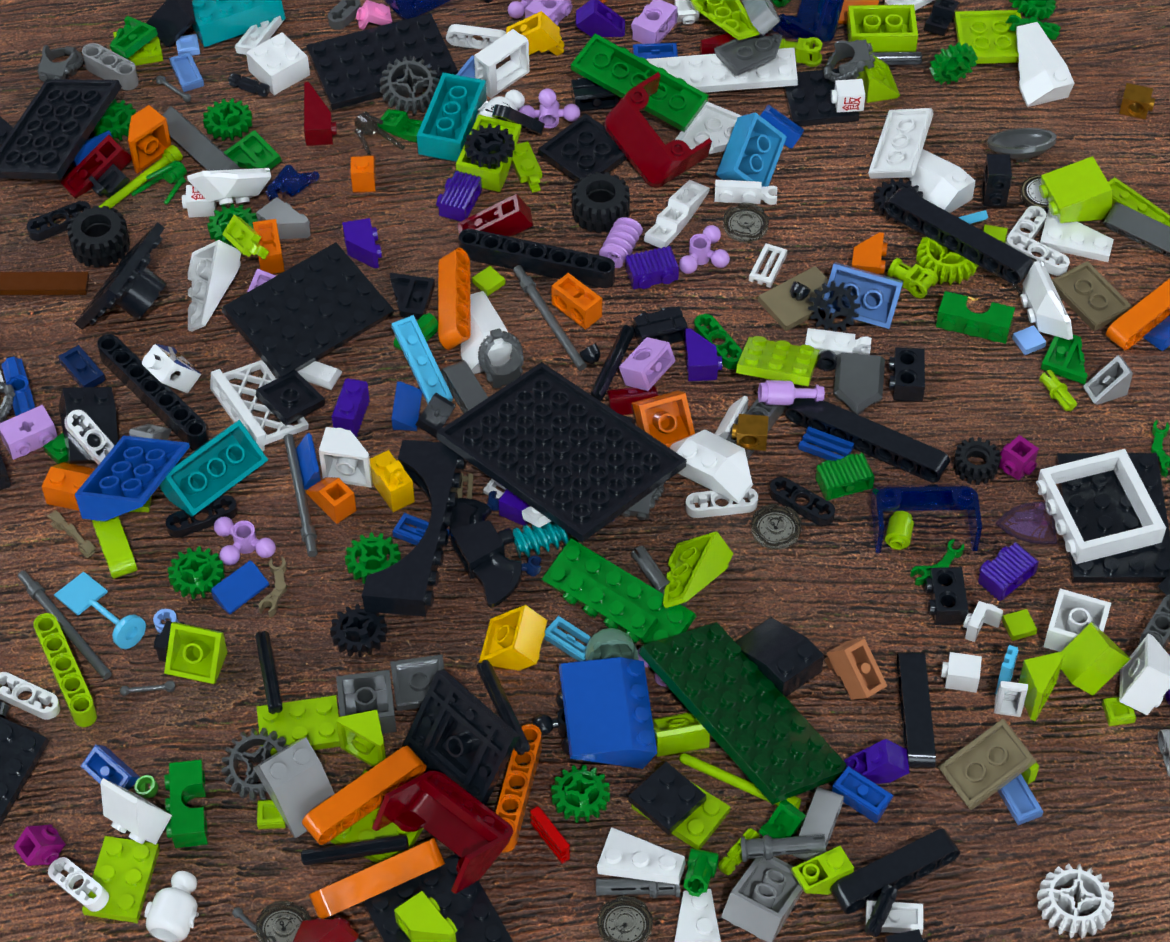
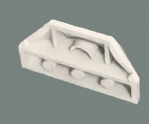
M269 168L213 170L188 175L187 179L208 202H219V205H228L236 201V204H245L250 202L249 198L260 194L270 180L271 172Z
M1036 261L1033 263L1022 284L1024 294H1020L1023 307H1028L1030 323H1035L1039 332L1067 340L1073 339L1071 320L1043 261Z
M705 429L679 440L669 447L687 459L686 467L678 472V474L737 503L742 500L753 486L745 448Z

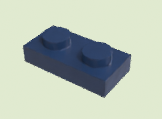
M79 345L58 356L61 365L80 387H95L106 380L104 373Z

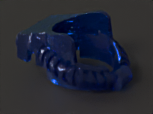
M286 165L269 184L265 194L269 201L279 197L277 192H280L282 197L287 194L292 197L311 183L318 181L319 173L316 171L298 173L291 165Z

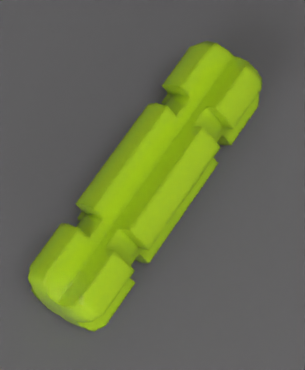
M752 828L747 829L742 835L746 839L760 837L759 833ZM741 838L729 850L728 856L723 857L718 864V869L725 875H731L736 869L735 866L742 862Z

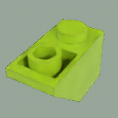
M838 846L793 867L791 871L805 893L828 895L831 893L830 888L835 882L854 872V866L842 847Z
M423 891L394 909L396 923L411 942H456V926L450 918L444 919L440 914L441 910L437 902L432 897L428 899Z

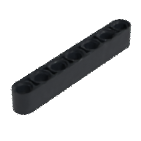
M899 188L884 203L885 212L892 218L1009 283H1020L1033 265L1032 260L1026 254L905 188Z
M465 229L460 232L458 237L459 248L466 251L471 261L508 269H514L517 265H521L527 273L561 279L569 273L584 285L598 288H609L615 283V263L608 257L475 229Z
M105 334L98 339L97 346L102 363L183 442L189 443L191 450L195 451L209 441L206 423L167 385L161 383L142 365V361L117 336Z
M795 398L793 404L789 405L785 412L786 417L806 429L809 426L854 443L853 449L932 483L940 480L950 463V458L945 452L824 400L815 402L814 398Z

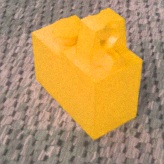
M542 11L506 27V34L514 29L529 40V55L537 51L543 53L547 50L556 56L564 53V42L561 40L560 27Z
M389 450L370 458L372 483L391 511L395 512L414 503L413 481L399 460L396 461Z

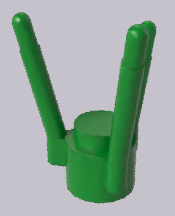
M175 160L169 165L147 175L146 179L150 181L133 191L131 195L135 196L164 178L170 184L176 183L164 201V204L167 205L180 186L186 182L184 178L187 174L186 168L181 162Z

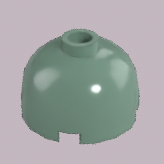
M615 628L598 631L589 639L585 648L586 661L617 657L639 660L637 647L627 633Z

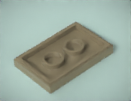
M1088 261L1052 279L1058 295L1093 331L1117 320L1133 307Z
M814 266L759 295L758 302L785 331H788L811 319L810 317L814 314V311L808 310V307L814 305V302H811L809 299L810 297H817L814 290L817 288L822 291V284H828L829 280ZM794 281L811 289L809 295L802 301H797L790 294ZM818 306L819 312H824V310H820L821 308Z
M1001 719L939 765L938 768L968 808L973 810L1037 761L1006 721Z

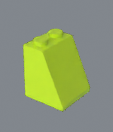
M1093 156L1041 175L1040 194L1043 199L1046 198L1048 200L1051 214L1053 216L1056 215L1060 223L1106 219L1112 208L1113 190Z

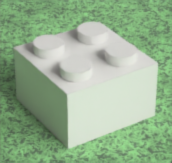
M282 32L246 52L249 72L260 82L268 84L273 95L310 76L308 56Z
M1060 589L1044 647L1061 652L1091 621L1104 632L1111 603Z

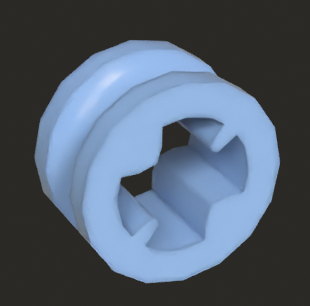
M161 609L154 615V625L159 633L162 632L164 624L161 623L162 620L166 621V618H169L171 622H178L176 613L173 610Z

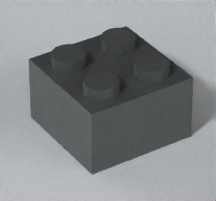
M389 670L336 676L340 717L377 710L382 734L397 732Z

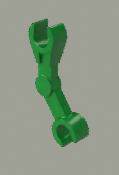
M1010 15L1006 23H1012L1009 28L1011 31H1016L1017 26L1038 22L1047 37L1052 40L1057 39L1061 29L1057 24L1043 23L1035 17L1020 18L1016 15Z
M1156 420L1152 427L1154 441L1151 453H1157L1160 474L1166 478L1168 474L1167 468H1170V457L1165 454L1162 443L1170 427L1168 422H1166L1165 429L1160 430L1157 428L1158 420Z
M952 539L948 542L947 553L938 564L913 567L910 577L917 574L922 576L916 578L915 585L925 584V578H929L931 568L949 567L955 558L961 557L964 552V543L960 549L955 550L952 548L955 539Z

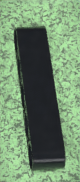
M897 652V676L904 748L907 749L909 768H935L936 753L925 652Z
M938 829L841 878L831 886L830 892L844 913L851 914L866 907L867 900L877 901L885 885H890L899 890L953 862L960 855V850L945 829Z

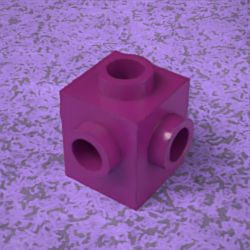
M1018 435L1001 450L1000 456L1002 457L999 467L1006 474L1013 476L1019 481L1025 474L1030 475L1036 468L1037 463L1035 461L1039 448L1021 435Z
M52 825L27 826L13 847L27 866L49 865L58 859L59 853L65 846V842Z

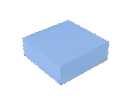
M197 34L181 36L176 41L178 55L188 52L192 56L200 54Z
M1034 325L1013 333L1012 339L1024 355L1046 346V340Z

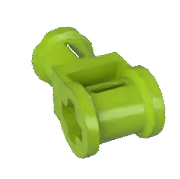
M815 37L799 38L798 42H793L782 38L779 49L795 48L796 63H803L809 67H816L821 64L822 55L820 51L822 49V41Z
M896 258L892 262L887 273L889 277H896L904 281L903 288L919 299L924 298L927 295V290L938 283V276L933 270L923 268L917 264L910 267L903 263L900 258Z

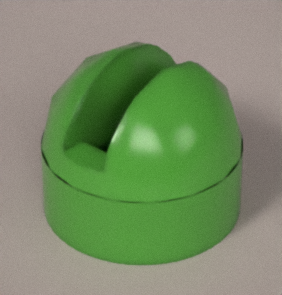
M150 775L141 776L134 786L138 795L144 799L155 797L159 790L158 783Z

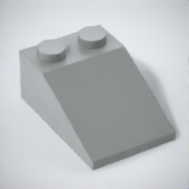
M307 738L297 740L253 767L294 838L307 832V829L302 825V820L306 814L335 794L323 766Z
M774 856L771 860L755 858L731 891L721 918L750 932L759 939L773 942L803 892L802 887L791 871L793 866Z

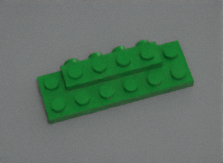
M596 33L571 64L572 71L621 98L630 89L659 72L661 78L658 90L649 96L648 104L643 110L683 132L687 130L708 101L709 95L687 84L683 79L672 76L665 69L650 64L645 58L630 53L625 47H619Z
M572 538L542 578L545 584L563 594L562 598L573 606L576 603L583 607L582 610L590 617L595 618L599 616L604 620L603 623L608 628H618L627 633L635 644L639 641L646 645L686 632L697 617L693 611L681 604L665 608L663 605V593Z

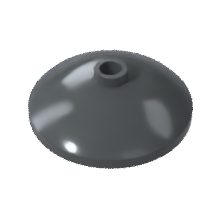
M1040 128L1004 130L991 135L987 139V145L993 152L997 154H1010V159H1016L1017 162H1027L1030 158L1038 157L1051 149L1057 142L1054 132Z

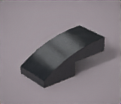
M937 0L933 5L930 17L925 23L924 31L945 36L952 24L954 14L957 12L960 2L955 0Z

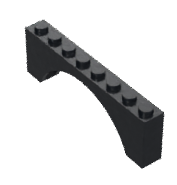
M402 440L398 460L412 481L429 499L432 506L431 518L424 536L409 554L392 566L367 575L362 592V600L365 612L426 617L428 607L433 606V586L438 585L439 572L437 570L438 566L443 565L444 553L442 549L443 546L448 544L447 528L448 526L451 527L453 523L452 507L457 506L458 494L456 491L457 488H461V470L466 468L467 460L441 442Z

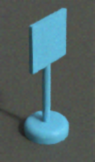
M82 572L54 594L55 598L76 615H80L87 608L93 606L116 625L112 634L113 641L121 649H129L135 646L145 633L146 623L140 616L132 614L119 620L97 602L108 591L85 572Z

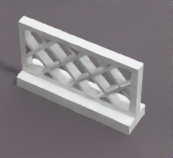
M263 360L226 373H222L220 369L212 371L210 379L211 391L234 423L238 420L242 422L262 451L265 450L266 444L283 439L287 434L294 435L309 429V424L304 417L298 419L297 422L299 424L294 426H285L282 422L268 420L269 415L273 413L265 405L256 403L258 398L256 397L255 389L245 387L247 381L259 384L258 388L276 379ZM261 370L264 375L263 378L250 374L251 372ZM236 378L243 380L240 386L230 383L229 380ZM241 394L254 396L252 402L241 399ZM253 409L266 412L264 418L253 416ZM265 426L276 428L277 432L267 435L263 429Z

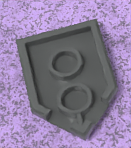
M759 32L757 36L729 41L714 48V51L721 62L737 76L775 59L782 35L763 36Z
M843 352L837 355L834 396L849 406L852 413L859 415L871 404H876L882 400L885 359L876 355Z

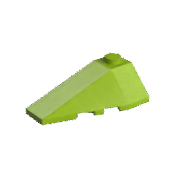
M690 0L697 11L737 40L759 35V31L751 23L740 0Z
M717 531L677 543L668 562L671 571L667 573L666 577L670 582L665 587L663 605L665 608L686 603L728 568L733 552Z

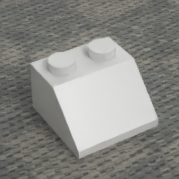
M326 427L319 447L323 479L325 477L340 478L345 484L372 488L369 453L350 430Z
M1147 634L1130 656L1131 659L1120 669L1119 702L1145 715H1148L1154 707H1159L1164 694L1168 689L1170 690V655L1154 636Z
M103 778L100 783L103 815L113 821L111 826L122 833H126L127 830L131 833L128 837L140 844H143L146 840L156 845L172 815L141 796Z

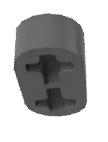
M341 0L328 13L329 26L332 29L341 30L349 25L356 18L357 10L361 7L360 0Z

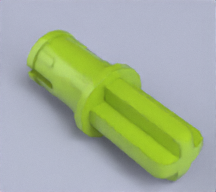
M1047 370L1049 377L1045 372L1042 373L1039 380L1050 392V397L1056 399L1065 411H1073L1077 406V402L1067 391V385L1061 383L1052 370Z

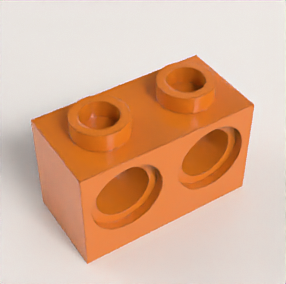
M276 219L253 222L254 230L261 236L259 244L269 251L265 260L258 256L260 270L270 274L284 272Z
M567 273L551 285L552 305L585 330L602 317V298L571 274Z

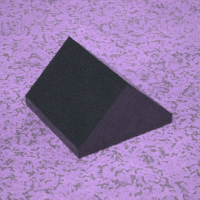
M166 0L146 22V24L156 28L158 38L166 47L170 48L195 22L192 0Z

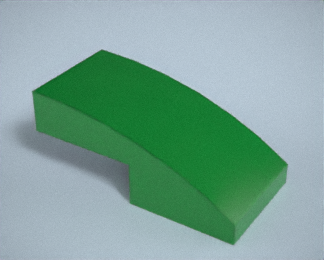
M387 109L377 125L394 136L417 143V133L422 121L409 119L407 112Z

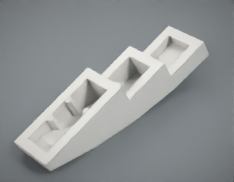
M692 180L686 182L669 198L668 206L657 215L656 224L645 233L644 242L661 249L667 247L687 225L707 196L710 188Z

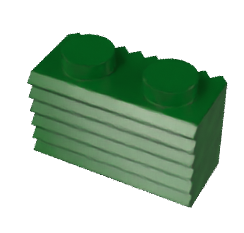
M861 453L859 455H847L841 460L822 462L817 465L815 479L821 489V493H823V497L828 501L873 489L875 476L864 454Z

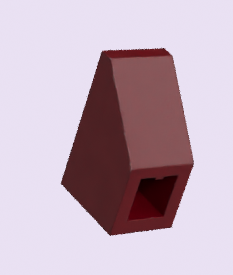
M317 918L316 920L302 921L293 942H354L359 934L350 927V923L345 919L323 920Z

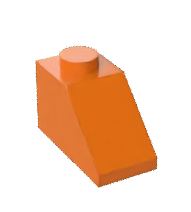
M375 155L351 157L353 193L376 192Z

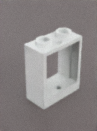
M514 29L474 55L475 79L486 80V93L489 98H493L530 72L529 40ZM510 55V60L496 69V64Z

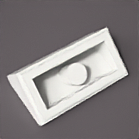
M743 396L729 407L715 435L724 439L729 437L732 433L733 423L738 424L739 414H746L748 411L747 396Z

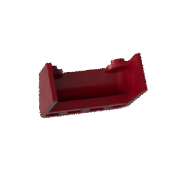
M659 72L630 89L608 113L604 123L606 131L644 181L654 188L663 186L707 158L712 144L709 138L692 150L682 140H673L665 145L641 114L640 110L647 106L649 96L658 90L661 78Z
M428 771L387 793L372 827L373 830L378 831L393 822L405 832H414L424 828L461 857L456 866L458 876L451 890L455 894L483 877L507 846L513 835V828L509 823L445 774L438 771Z

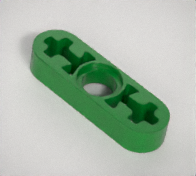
M709 314L697 316L694 321V331L712 344H714L712 340L716 338L723 339L725 343L721 345L714 344L717 349V356H722V365L725 368L737 369L738 361L743 352L742 349L713 316Z

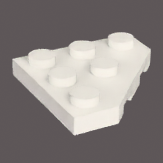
M706 102L685 132L681 131L675 140L684 141L692 150L710 138L712 144L709 154L725 151L737 118L741 115Z

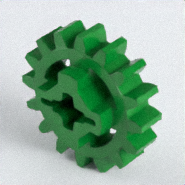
M1009 0V2L1013 3L1012 8H1018V13L1023 12L1022 15L1025 17H1038L1040 20H1044V18L1049 19L1056 8L1055 0Z
M958 42L956 46L950 44L947 50L942 48L941 54L934 55L936 60L930 61L931 67L929 70L936 82L939 81L940 84L946 82L948 85L951 81L958 82L960 77L966 78V73H972L971 67L977 65L975 61L978 57L972 46H968L967 43L961 45Z
M233 98L229 102L222 99L220 104L215 101L213 102L214 107L208 106L207 112L203 113L204 128L207 129V134L213 133L214 139L221 136L222 141L226 137H230L232 141L234 136L237 135L241 138L242 132L248 133V127H252V113L248 105L243 106L241 100L234 103Z
M114 99L92 131L94 136L96 137L109 130L113 138L118 137L119 140H122L123 135H129L131 116L136 114V109H133L131 103L126 105L125 100L117 103V100Z
M231 204L228 209L222 206L221 212L215 210V216H209L210 223H207L211 239H215V241L220 240L236 248L222 235L233 215L241 217L252 229H254L253 222L258 220L256 213H252L250 207L244 210L242 204L238 208Z
M370 532L369 538L360 535L359 542L352 540V547L346 548L347 556H345V563L348 573H353L354 580L361 577L363 584H365L367 575L384 570L401 560L398 544H393L391 537L384 540L383 533H380L378 537H374L373 532Z
M198 546L194 552H192L190 547L187 548V554L185 555L178 552L179 559H171L172 566L168 567V578L170 585H173L174 591H181L182 597L187 596L189 593L192 599H195L197 594L205 598V592L209 591L212 593L211 589L220 583L221 579L225 578L223 561L219 560V555L217 553L212 555L210 548L202 552L201 546Z
M573 765L572 772L569 773L563 769L562 778L555 777V785L551 786L552 805H556L557 813L564 811V819L566 820L574 816L575 823L579 822L580 817H584L585 821L589 822L590 815L599 818L600 810H607V802H610V785L605 783L604 774L597 776L596 768L589 772L586 765H583L581 770H577L576 766Z

